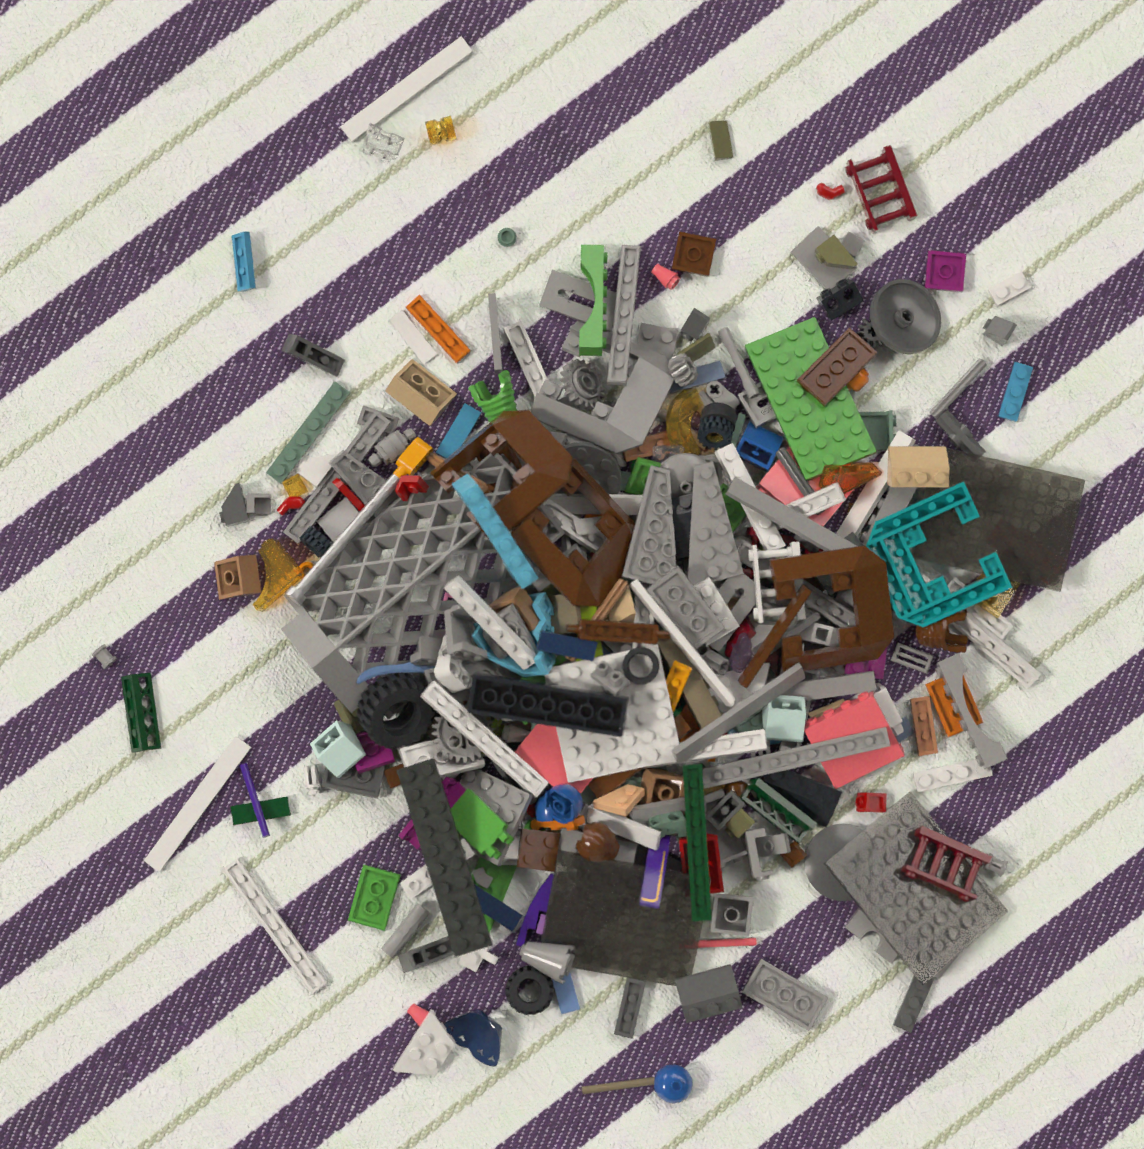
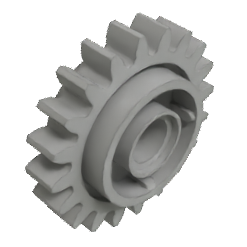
M576 359L566 363L562 367L563 371L560 372L563 376L560 378V381L564 383L561 388L566 391L564 396L568 395L569 402L574 401V407L579 406L581 411L583 409L586 411L593 410L597 401L602 403L601 399L605 398L602 394L605 389L601 387L604 382L599 379L601 375L596 374V368L591 369V363L586 364L584 359L581 361Z

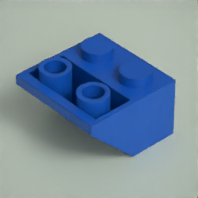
M749 421L736 450L741 460L768 472L784 438L763 427L756 429L753 422Z

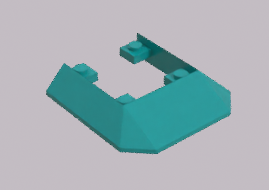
M964 482L874 523L866 547L886 562L890 602L897 617L902 620L925 627L1012 588L997 552L978 559L986 577L953 592H950L943 575L925 583L911 553V547L927 541L919 524L920 522L951 508H955L962 524L980 517Z

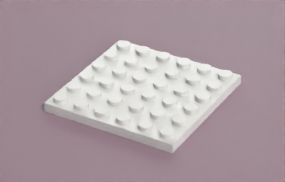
M658 644L646 646L659 659L660 669L657 676L645 685H637L630 682V685L623 688L618 694L630 696L623 737L556 727L568 783L675 760L671 750L680 743ZM630 650L595 657L594 661L581 660L553 666L549 674L545 675L546 683L607 693L602 685L591 678L590 674L596 670V666L601 661H605L612 669L619 671L625 677L622 670V662ZM643 654L634 656L629 663L631 673L637 677L649 675L652 670L651 659Z

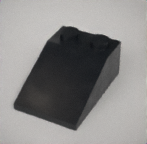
M693 493L671 498L676 560L689 558Z

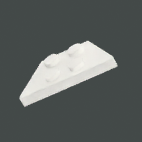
M770 662L763 664L748 688L743 687L738 682L745 668L727 671L724 675L715 674L735 698V701L726 706L710 686L708 690L711 696L714 695L716 697L719 709L722 712L729 711L764 687L767 681Z
M431 1009L394 1065L393 1071L436 1075L455 1046V1040L447 1033L446 1027L435 1016L434 1010Z

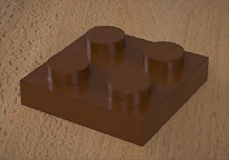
M679 231L671 270L709 277L716 239Z
M521 828L517 867L556 872L560 833Z

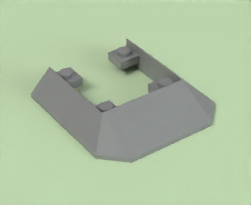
M578 320L570 327V332L562 346L563 351L580 357L579 330L585 322ZM606 331L603 332V337H606V349H602V351L610 353L612 333ZM631 342L627 386H624L614 408L597 401L591 415L558 402L563 389L560 385L545 379L539 393H536L531 413L541 423L619 454L643 445L675 380L669 373L668 361L665 355Z

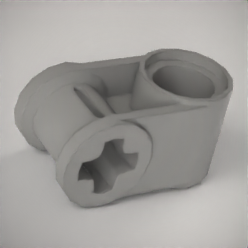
M711 381L705 387L704 392L714 403H724L733 409L740 404L738 398L718 381ZM716 387L717 391L712 395L710 393L711 388Z

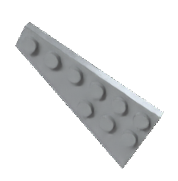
M712 461L694 466L688 579L693 586L707 577H710L712 582L744 574L714 463Z
M652 465L649 468L622 578L633 581L638 579L640 583L652 585L676 568L670 470Z

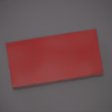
M336 478L332 483L361 511L365 505L339 478Z

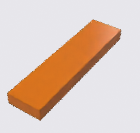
M420 294L405 307L456 364L471 351Z

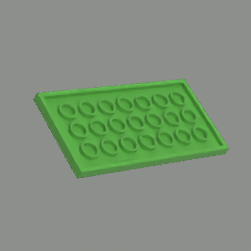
M815 317L745 344L747 354L793 456L807 481L874 455L877 452L847 386L824 407L797 383V379L829 348Z

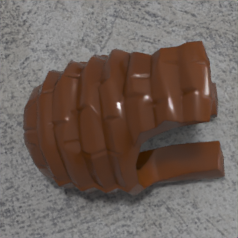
M963 609L925 627L916 625L918 642L925 647L942 648L944 651L965 653L968 642L967 635L950 633L948 625L956 621H964L967 617V609Z
M597 822L585 825L582 838L577 841L575 849L578 850L583 858L595 862L604 860L612 862L620 848L614 833L607 825Z

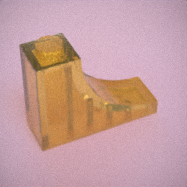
M273 538L265 540L261 544L262 547L258 550L265 564L266 579L262 593L252 605L257 611L264 612L291 586L305 576V573L279 540Z

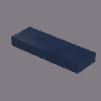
M540 630L536 649L594 661L598 642Z
M474 884L483 913L513 932L523 915Z

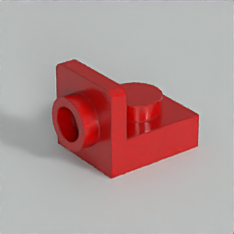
M401 475L395 492L403 501H408L411 493H427L429 485L421 476Z
M857 793L855 800L856 811L886 813L887 793Z

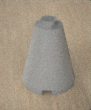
M527 942L526 945H522L520 955L524 962L557 982L564 984L566 980H563L564 975H569L575 956L571 952L572 950L576 951V948L572 945Z

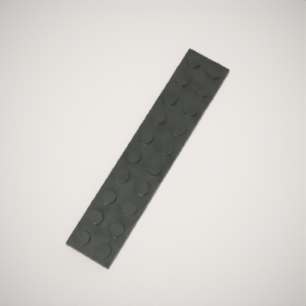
M435 758L398 769L399 780L454 956L458 957L492 946L490 933Z

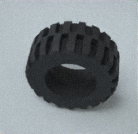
M385 674V677L382 678L380 676L376 678V682L370 683L367 686L368 689L363 691L361 695L362 700L358 702L357 716L359 723L372 741L379 746H384L388 749H392V747L395 749L402 748L403 745L406 747L412 745L411 742H417L421 739L420 736L422 734H426L428 731L427 727L431 726L433 722L431 717H434L435 709L420 697L426 688L411 674ZM408 700V705L401 715L392 720H383L387 710L392 705Z

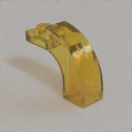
M696 388L683 390L672 400L666 416V432L670 445H677L680 453H691L698 456L701 451L691 432V419L695 411L704 404Z

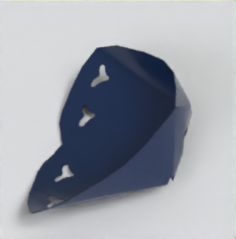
M476 1009L452 1018L444 1024L447 1033L453 1037L457 1045L469 1048L473 1057L488 1066H497L500 1059L502 1027L485 1012ZM448 1026H454L453 1032ZM463 1035L465 1041H463L462 1038H458V1036Z

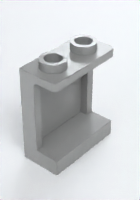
M460 604L453 605L452 608L444 610L448 655L470 663L486 659L487 650L477 647L472 637L476 630L473 625L476 621Z
M765 828L744 832L751 877H756L758 881L769 879V875L773 874L772 870H760L755 838L766 836Z

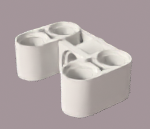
M444 635L434 668L435 676L452 693L468 689L472 684L471 675L462 667L461 663L464 660L448 655L446 635Z

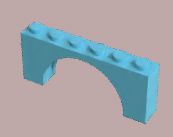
M467 473L454 482L452 486L494 545L503 560V564L517 584L524 589L539 579L474 479Z

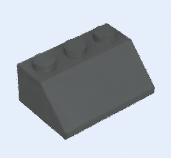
M731 964L675 979L686 1023L743 1008Z

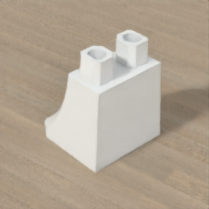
M876 683V691H873L874 697L894 735L897 736L904 732L901 724L903 721L886 687ZM861 693L856 694L848 700L852 701L857 699V696Z

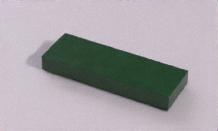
M288 797L259 801L265 820L291 816ZM252 803L230 806L233 825L257 821Z

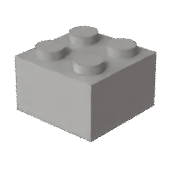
M714 893L711 912L712 921H710L709 931L749 936L753 897Z

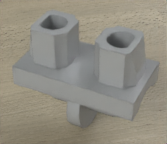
M601 661L596 666V670L590 674L593 680L603 686L604 691L607 693L611 692L615 696L623 688L630 685L629 680L623 677L622 673L612 669L605 661Z

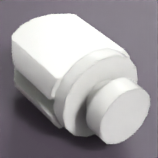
M312 765L310 769L309 766H304V788H309L308 795L318 794L319 790H317V787L321 786L317 765Z

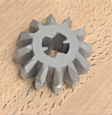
M685 353L675 355L669 360L667 366L675 383L682 387L690 385L697 380V368L694 362L691 361V358L687 357Z

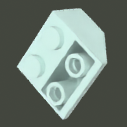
M780 695L762 707L763 729L766 730L767 740L803 741L806 719L805 697Z
M337 720L310 743L317 759L338 778L366 755L351 724Z

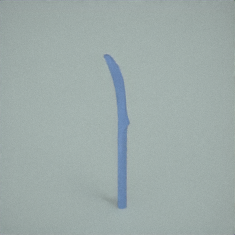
M410 661L404 664L375 666L365 670L358 677L356 683L360 684L375 676L389 673H424L425 670L435 668V666L417 665Z

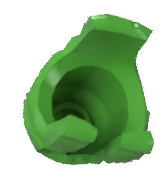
M504 370L498 375L501 385L498 395H491L484 381H478L468 388L478 407L482 408V412L485 413L489 423L503 411H517V404L514 402L515 391L513 390L512 378L508 370Z

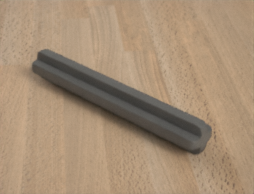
M786 448L779 449L776 452V456L803 496L814 493V490L808 481L805 480L802 472ZM825 510L816 513V515L821 514V513L824 512Z

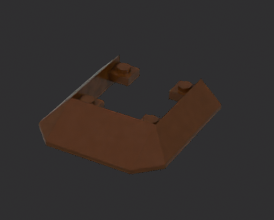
M529 410L503 411L430 472L431 476L449 494L454 490L452 484L460 479L457 473L480 453L487 449L494 457L504 447L509 445L526 464L512 475L519 485L493 506L508 532L569 482L573 457ZM469 511L467 513L469 518L476 524V526L490 541V539L488 538V536L486 535L478 521Z
M573 459L569 482L561 490L569 497L578 489L602 514L594 525L607 538L592 558L587 561L577 549L573 550L566 557L542 532L550 520L538 508L520 522L510 532V535L521 552L573 606L598 607L605 600L620 578L622 579L635 522L578 461Z
M855 546L770 560L776 600L796 598V579L831 574L833 591L852 589L856 625L837 628L838 646L803 651L800 634L781 637L783 673L797 663L802 666L803 671L876 660L894 639L886 562L866 546Z

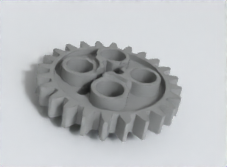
M469 700L466 705H463V702H459L465 709L468 710ZM472 714L491 732L495 730V728L489 727L493 720L487 721L486 718L488 716ZM443 716L441 718H434L438 724H433L432 727L437 729V731L431 734L437 736L433 743L440 744L437 750L443 748L442 756L448 753V760H451L454 756L456 757V763L459 762L460 758H463L464 763H466L468 757L473 762L474 755L481 758V750L477 746L470 745L467 737H465L466 748H462L461 733H458L459 730L449 727L447 720ZM457 737L460 742L459 746L451 747L449 739Z

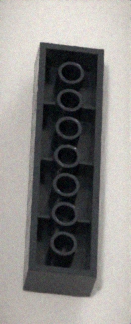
M475 672L472 677L467 713L623 737L630 696H615L611 693Z

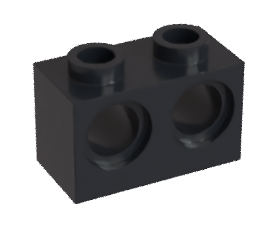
M849 278L838 281L835 287L823 290L820 296L816 297L825 316L831 321L864 301L855 283ZM850 289V295L844 297V292ZM834 299V304L828 307V301Z

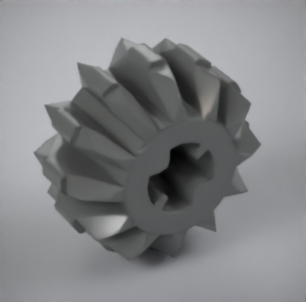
M869 318V322L867 319H863L864 325H858L857 328L861 331H858L857 334L863 336L862 339L868 344L871 343L873 349L876 348V343L880 347L883 346V342L876 334L874 337H872V334H868L873 329L871 319Z

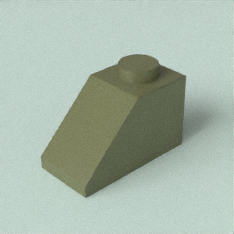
M835 234L815 249L816 259L826 266L854 269L858 265Z
M741 808L725 824L726 828L724 831L731 838L734 836L739 838L755 821Z

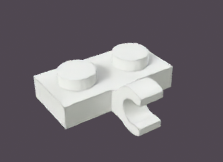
M489 947L464 954L459 964L477 972L483 959L495 965L499 957L487 951Z

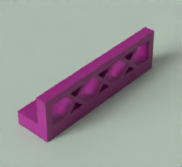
M446 776L442 784L451 809L467 789L456 779ZM411 819L398 836L403 840L409 841L417 850L421 851Z

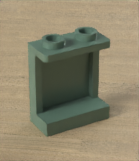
M893 410L885 412H859L875 449L887 450L896 434H893V426H896V415H893Z

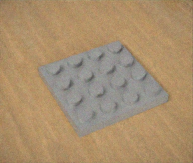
M480 769L464 772L460 784L465 789H472L509 825L506 831L514 838L533 795ZM458 832L461 841L464 837ZM498 838L493 846L502 855L496 860L487 853L485 855L480 854L466 840L476 855L498 866H501L510 845L506 842L503 843Z

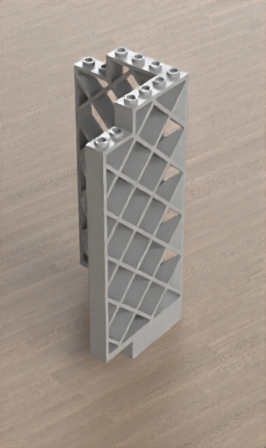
M497 453L494 457L489 454L481 462L474 458L468 463L473 470L466 472L486 484L496 483L494 493L484 494L492 507L512 491L510 490L514 480L512 475L518 469L512 462L510 463L503 453L501 455ZM430 473L423 478L429 485L427 493H411L408 501H403L399 498L371 521L367 528L345 546L304 594L306 599L300 606L284 594L298 615L281 630L312 670L351 713L358 708V702L362 700L361 695L363 691L368 689L366 681L360 684L356 683L358 677L365 670L380 665L407 663L410 660L397 661L401 645L417 644L415 651L417 653L419 652L418 637L427 636L443 639V636L446 635V630H434L437 615L444 614V610L450 609L453 605L459 603L456 600L441 601L445 584L458 575L472 589L475 583L490 582L487 598L482 599L489 605L501 596L504 582L515 581L503 564V560L494 545L489 540H485L486 536L467 515L470 511L461 498H453L455 489L448 494ZM439 491L436 501L424 503L430 494ZM542 504L538 509L551 523L549 527L546 525L542 532L554 543L565 534L561 528L563 524L556 516H552L554 512L547 504L545 506ZM459 514L457 524L445 525L447 515ZM431 518L428 528L416 529L419 519ZM397 522H402L399 532L388 533L389 529ZM452 540L448 551L437 552L439 542ZM423 544L420 555L408 556L411 546ZM394 548L391 559L380 560L383 550ZM366 552L363 563L352 564L355 557L360 553ZM482 553H497L494 569L478 570ZM452 554H467L463 571H448ZM525 557L531 565L532 569H534L536 566L527 557ZM415 571L412 582L399 584L403 573ZM386 575L383 586L371 588L374 577ZM357 579L354 590L343 591L346 580ZM324 583H329L326 594L315 595L318 588ZM430 585L426 602H411L414 586ZM377 603L373 614L363 615L366 604ZM349 606L346 617L334 619L338 607ZM320 610L316 622L308 613L309 611ZM424 615L420 631L404 632L407 616ZM394 616L390 633H373L377 617ZM340 634L337 645H334L327 636ZM387 646L383 662L367 663L370 647ZM356 648L352 665L340 653L339 649ZM408 673L416 677L425 688L428 687L425 673ZM408 700L392 705L387 710L385 717L389 720L408 704Z

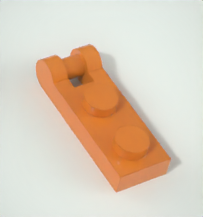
M579 815L567 824L559 823L555 819L545 822L534 819L531 821L530 826L533 830H540L544 827L551 828V830L566 828L568 831H572L584 824L585 818L584 815Z

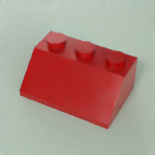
M706 833L710 894L724 892L718 836ZM686 835L679 837L685 896H690Z

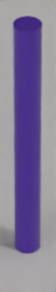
M245 763L240 765L262 837L266 838L270 836L248 765Z

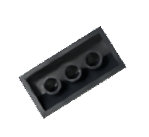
M790 770L766 774L762 779L768 786L823 827H827L842 794L837 789Z

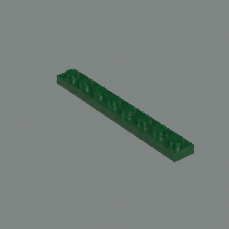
M702 764L682 765L692 922L712 921Z

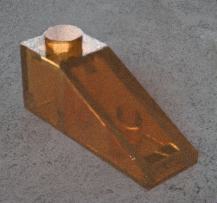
M872 462L824 465L819 486L823 489L838 482L843 494L881 476L882 472Z

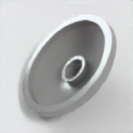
M680 453L662 462L660 468L670 470L671 498L693 493L694 466L707 463L703 458L691 453Z

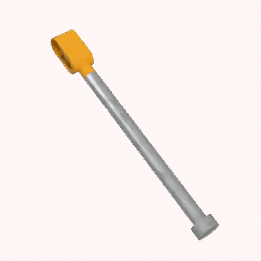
M420 437L412 441L396 461L398 468L298 585L296 587L291 586L285 594L299 606L306 599L304 594L392 493L401 475H414L425 463L426 457L433 452L434 448Z

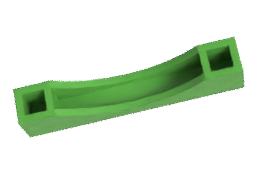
M581 245L580 271L586 276L592 287L595 303L590 317L579 330V356H602V349H606V337H603V332H606L607 320H603V315H607V303H603V298H607V286H603V281H607V269H604V264H607L608 252H604V245Z

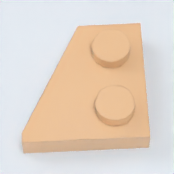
M626 784L595 799L593 807L627 816L643 798L645 790L641 787Z

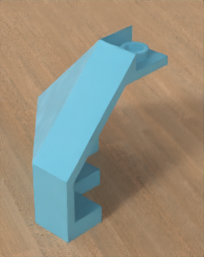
M546 592L529 594L533 601L532 607L540 620L536 628L529 631L536 646L540 630L554 633V627L551 626V616L554 615V607ZM477 622L473 624L476 630L472 637L477 647L487 650V659L522 677L549 674L555 663V654L538 651L534 658L535 663L523 670L510 655L505 659L496 657L483 637V628Z

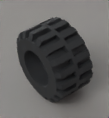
M527 965L520 967L511 974L506 984L505 994L510 1006L516 1012L524 1015H536L543 1012L550 1005L554 995V985L551 977L533 966ZM525 979H534L541 986V995L533 1002L524 1001L519 996L518 987Z

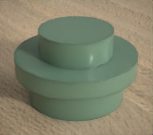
M503 228L499 231L498 242L502 246L510 247L516 242L517 236L513 229Z

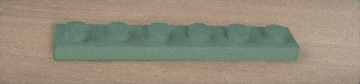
M334 381L266 473L280 484H283L350 395V392Z

